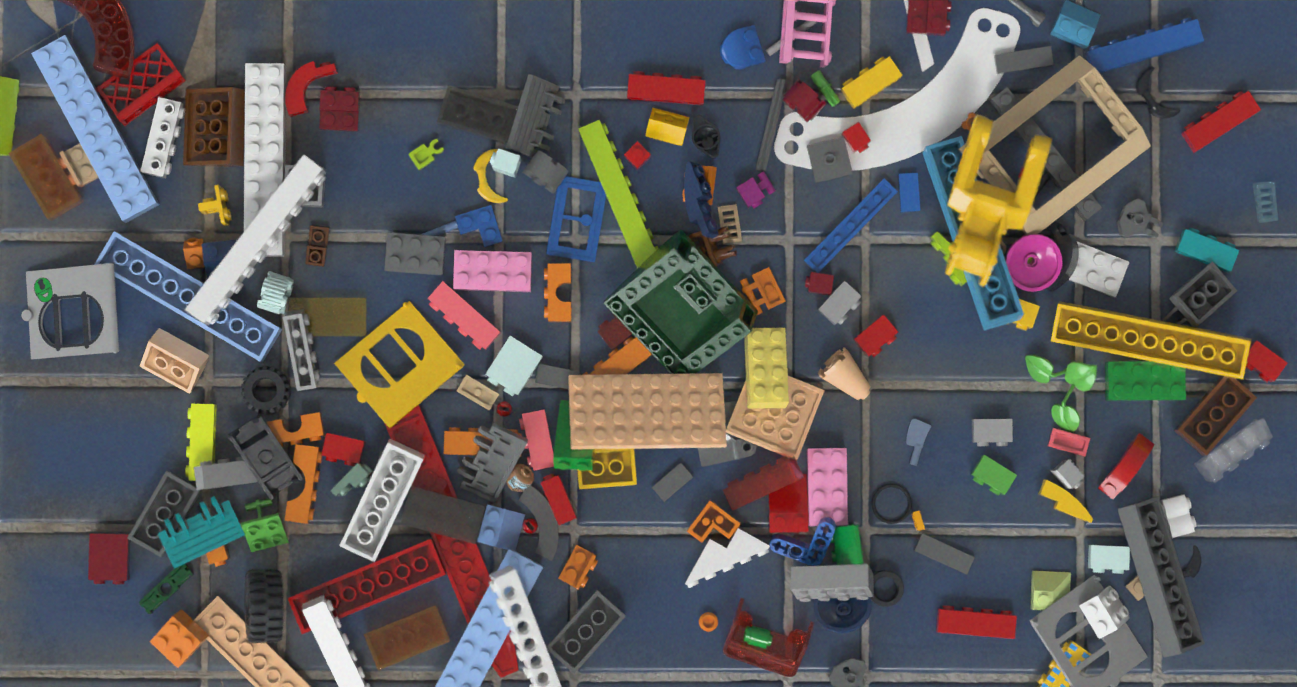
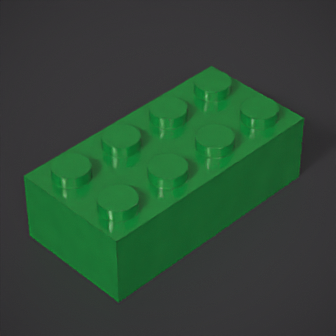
M1153 361L1105 362V401L1186 400V368Z

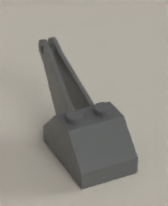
M1211 262L1173 293L1169 299L1175 307L1161 321L1165 322L1178 309L1183 314V317L1174 322V324H1182L1188 320L1193 327H1197L1235 294L1237 290L1218 267Z

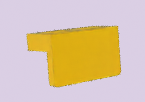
M652 108L645 136L682 146L690 117Z

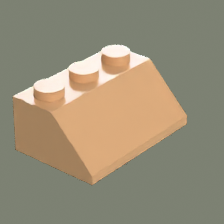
M158 328L148 341L140 367L190 394L206 366L209 355Z

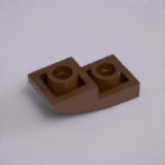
M310 225L306 265L325 266L330 227Z

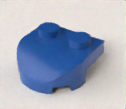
M755 25L734 30L724 37L720 45V54L723 61L735 67L734 69L741 70L766 61Z

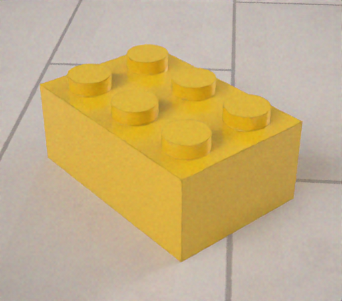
M595 449L593 470H578L579 489L637 485L634 449Z

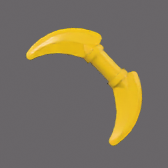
M493 149L481 154L475 162L473 169L478 174L480 184L477 191L489 202L504 203L508 201V198L501 197L493 192L486 179L487 164L493 152L497 153L498 150Z

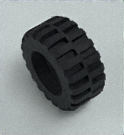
M250 569L246 572L244 592L247 640L250 643H278L282 640L284 625V598L281 572L278 569Z

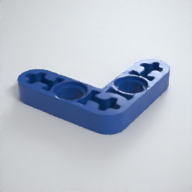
M822 518L818 523L810 544L783 534H774L769 543L770 549L775 553L810 566H819L833 537L836 523L832 518ZM828 525L829 527L827 529V532L824 533V527ZM823 539L826 544L819 545L815 540ZM799 547L802 552L795 553L791 548ZM815 550L818 551L816 559L812 558V556L815 553Z

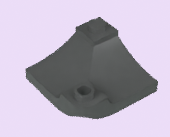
M738 400L724 403L726 428ZM726 433V447L698 448L701 466L704 467L750 457L756 452L757 446ZM744 444L751 446L749 451L743 449Z

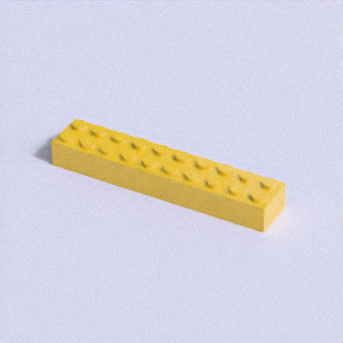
M1062 301L1057 306L1051 338L1052 342L1239 379L1244 378L1251 338Z

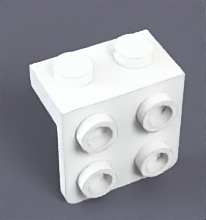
M1111 586L1106 587L1097 596L1079 605L1099 639L1119 629L1130 619L1128 609L1122 605L1117 591Z

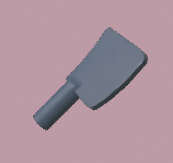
M917 419L911 420L906 439L907 445L914 447L910 460V465L914 466L918 464L921 449L931 429V425Z

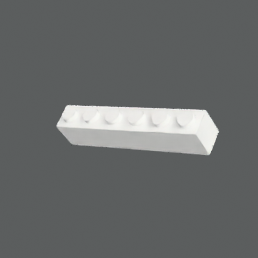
M324 595L302 604L305 617L338 686L371 687L363 679L365 673L362 667H358L355 662L358 659L354 650L350 651L348 647L350 642L346 633L342 634L340 630L342 625L339 618L333 616L332 611L334 608L331 601H326Z

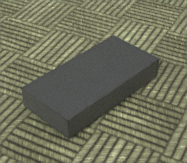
M680 463L656 483L652 489L665 502L691 480L693 476Z

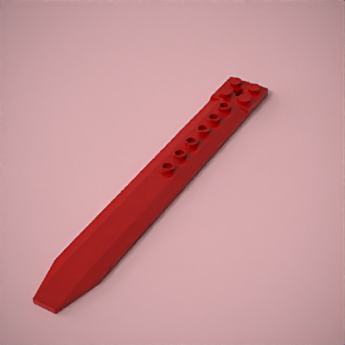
M418 404L391 428L386 424L385 426L392 440L425 455L411 484V488L469 625L490 585L491 578ZM511 629L491 664L500 678L519 671L515 644H513L509 635L512 633Z

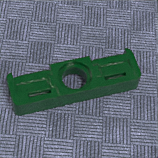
M186 564L175 568L140 600V606L145 608L148 614H153L152 610L154 611L163 602L167 601L180 589L179 586L190 578L189 575L193 576L194 573ZM164 583H169L172 587L169 594H164L161 590Z

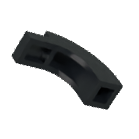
M1056 221L1048 227L1060 249L1062 268L1055 282L1046 288L1051 292L1061 287L1070 279L1076 269L1079 257L1075 236L1070 233L1067 234L1065 226Z

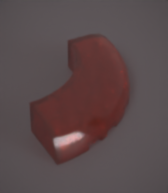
M57 0L76 10L91 27L95 38V58L93 62L95 71L120 78H130L134 62V37L128 14L121 1Z

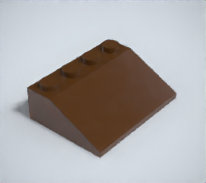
M234 87L186 89L183 165L243 166L245 90Z

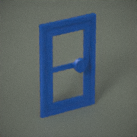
M572 177L564 178L556 192L546 255L595 263L606 194L601 182ZM568 188L596 192L592 217L588 214L582 217L563 215ZM562 219L580 221L584 226L590 225L586 250L558 246Z

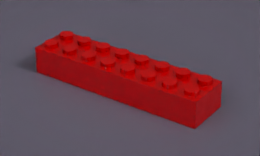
M429 539L287 599L301 633L304 634L312 629L305 617L302 604L324 595L326 601H331L334 608L332 611L333 616L340 619L447 573L433 539Z

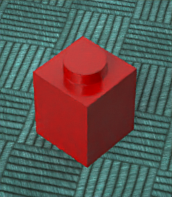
M859 122L842 132V136L853 153L857 151L862 153L869 148L868 144L871 140Z
M637 141L624 154V158L638 171L651 158V154Z

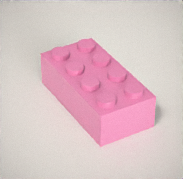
M454 250V290L531 292V252Z
M847 448L807 449L808 526H818L819 521L824 517L832 518L836 526L848 525Z

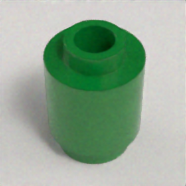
M752 625L751 627H746L743 641L749 645L765 649L767 645H771L773 635L770 634L768 629Z

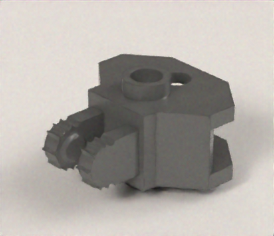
M1140 199L1124 205L1116 223L1119 235L1125 238L1135 233H1145L1157 238L1159 234L1154 230L1146 228L1149 222L1157 227L1163 226V222L1148 214L1145 201Z
M849 658L833 666L828 679L832 686L864 687L862 679L867 667L863 660ZM847 666L849 670L844 673L843 668Z

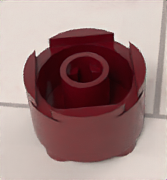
M799 78L783 95L784 98L782 99L793 111L796 108L799 116L807 123L809 120L812 121L827 105L823 99L821 100L818 97L819 95Z

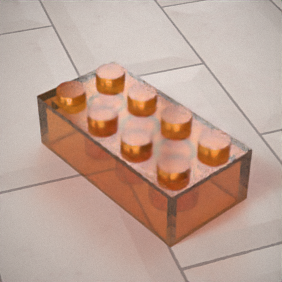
M43 134L38 135L8 153L48 220L53 221L84 202L76 186L69 179L66 169L62 166L47 137Z
M437 605L364 634L378 670L451 641Z

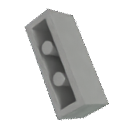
M237 457L235 462H230V459L218 460V464H212V461L200 462V466L194 467L197 490L258 482L242 457Z

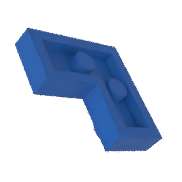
M492 205L455 216L460 235L479 230L484 247L503 242Z

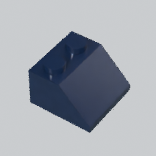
M239 239L202 243L207 279Z

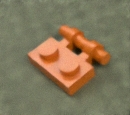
M769 267L753 274L754 283L749 284L747 278L740 281L742 285L741 290L758 311L757 315L763 313L760 305L764 303L769 310L786 302ZM758 288L762 296L759 300L756 299L752 291Z

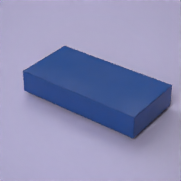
M918 173L898 174L901 212L920 211Z

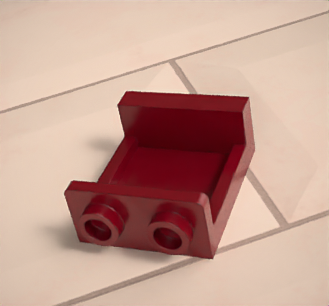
M90 533L88 580H94L93 584H105V580H113V584H124L125 581L130 580V576H128L129 542H131L128 539L129 534Z

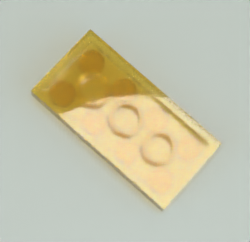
M289 298V311L304 309L305 314L309 315L310 325H307L308 332H312L313 337H366L367 298Z

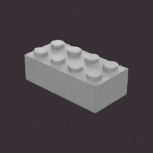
M868 564L791 567V590L795 597L802 602H809L811 599L829 601L830 598L846 601L857 597L858 600H867L868 597H873V573Z

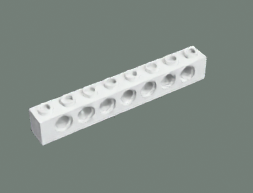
M509 565L490 574V587L493 592L497 593V605L500 610L503 609L505 616H503V620L506 626L511 629L510 638L513 644H516L518 647L516 651L520 661L524 662V674L527 678H530L532 683L529 686L561 687L516 569ZM511 586L510 592L504 594L505 588ZM517 604V609L511 611L512 605ZM524 621L523 627L517 628L519 622ZM531 638V642L524 646L525 640ZM537 655V660L531 663L532 657ZM544 672L543 678L538 680V675Z

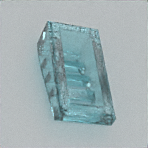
M1272 181L1253 183L1258 223L1278 221L1275 183ZM1268 188L1269 190L1267 192H1261V189ZM1270 196V199L1261 200V197ZM1271 204V207L1262 208V205ZM1272 211V215L1263 216V212Z

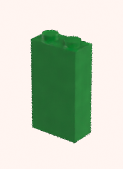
M560 400L553 453L554 468L561 470L576 469L580 471L593 470L595 449H571L569 401Z

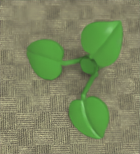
M1027 355L1025 361L1028 372L1037 382L1048 383L1051 377L1065 374V380L1072 384L1062 401V405H1053L1051 413L1059 427L1068 432H1075L1080 425V416L1073 407L1066 406V401L1075 386L1081 391H1088L1092 388L1096 379L1097 365L1071 362L1063 371L1052 373L1054 367L1050 361L1041 356Z

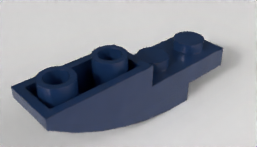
M690 161L686 166L684 180L687 213L690 222L699 225L702 235L713 239L719 234L717 223L711 215V207L707 203L712 198L711 187L705 179L703 167Z

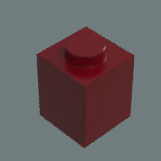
M811 272L810 276H806L805 287L808 288L809 293L830 296L834 275Z

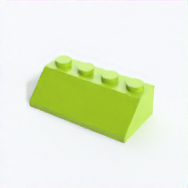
M0 76V156H11L19 80Z

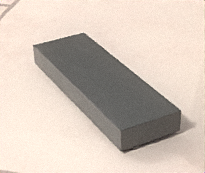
M1051 46L994 55L997 74L1054 65Z
M923 533L914 551L966 575L975 558Z

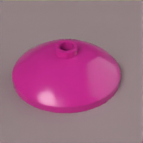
M1030 234L1019 238L1009 248L1005 258L1013 284L1022 290L1030 292L1040 291L1052 285L1058 278L1062 268L1060 249L1054 241L1040 234ZM1032 257L1033 261L1028 263V258Z

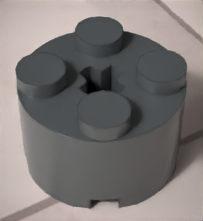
M537 150L523 170V173L530 177L533 182L539 186H545L544 188L553 194L569 172L560 163H556L550 156Z

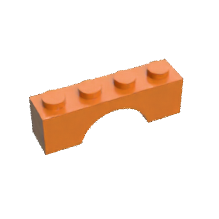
M295 445L293 464L303 471L306 482L301 495L294 500L287 501L284 521L309 524L310 520L314 518L315 509H312V502L316 501L317 490H314L315 482H319L320 471H317L318 463H322L323 458L320 447Z

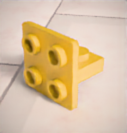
M214 185L217 200H214V198L203 199V203H198L199 211L204 215L219 212L221 223L229 226L232 216L230 209L226 207V202H228L227 191L220 185Z

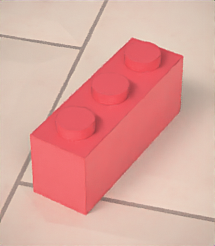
M545 410L522 414L519 422L521 430H525V438L528 439L525 449L529 448L530 456H527L529 467H533V471L554 467V451Z

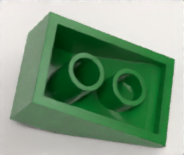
M858 525L836 527L830 542L834 544V551H831L832 562H836V565L863 564Z

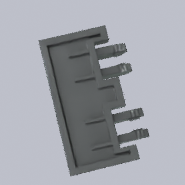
M528 74L506 148L531 158L537 152L534 147L550 152L551 147L541 142L542 138L553 140L554 136L541 130L547 129L550 114L545 113V110L557 115L562 113L560 109L552 107L554 101L559 104L565 103V99L554 95L557 94L559 86L535 75Z
M493 423L491 428L480 426L478 429L479 433L492 439V441L479 435L475 436L473 441L481 446L474 459L464 456L462 460L464 465L477 471L459 466L457 472L466 477L461 482L460 488L495 503L523 452L528 439Z

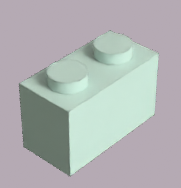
M498 148L497 153L493 152L490 163L494 171L516 178L521 157Z
M1089 545L1088 568H1093V572L1104 573L1105 569H1112V573L1124 574V570H1129L1130 547Z

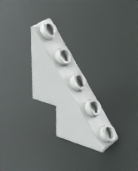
M739 528L735 531L727 548L709 539L685 584L688 588L699 584L698 580L703 577L708 580L717 576L715 572L721 569L723 572L733 569V564L739 561L741 564L751 561L750 556L755 554L762 556L768 553L770 546Z

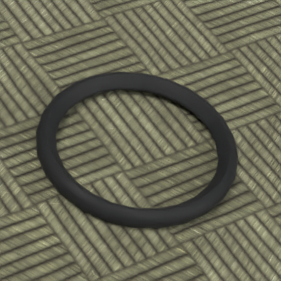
M890 483L876 490L872 497L871 505L874 515L880 521L887 524H897L906 519L910 514L912 500L909 492L904 487ZM890 487L900 489L908 500L907 511L901 518L896 520H887L880 516L875 505L878 494Z

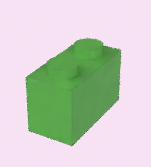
M986 455L981 456L970 474L974 477L973 481L981 486L985 483L990 487L989 491L997 496L1000 493L1005 495L1017 476Z

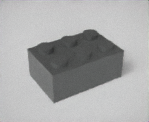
M387 232L384 271L443 275L446 236Z

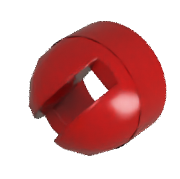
M503 401L497 405V413L500 416L507 417L511 414L512 406L510 403ZM500 406L509 408V411H502L499 408Z
M532 518L526 519L522 525L523 530L528 534L536 532L538 529L537 521ZM528 521L534 527L533 530L526 525Z

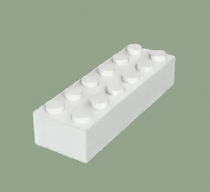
M389 439L340 543L341 547L375 562L423 461L424 454Z

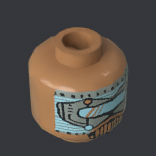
M517 464L506 481L507 486L513 491L523 492L533 483L534 474L530 467L524 464Z

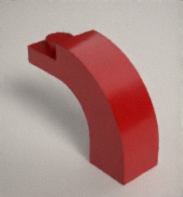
M312 61L300 67L292 75L285 92V103L290 117L309 112L305 99L308 86L318 78L337 74L338 71L334 63L325 62L317 68L316 63Z
M1139 433L1128 445L1116 466L1100 483L1098 489L1111 499H1114L1136 475L1155 444Z

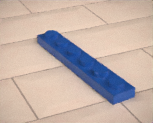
M883 179L811 252L804 262L816 273H819L898 191L887 180Z

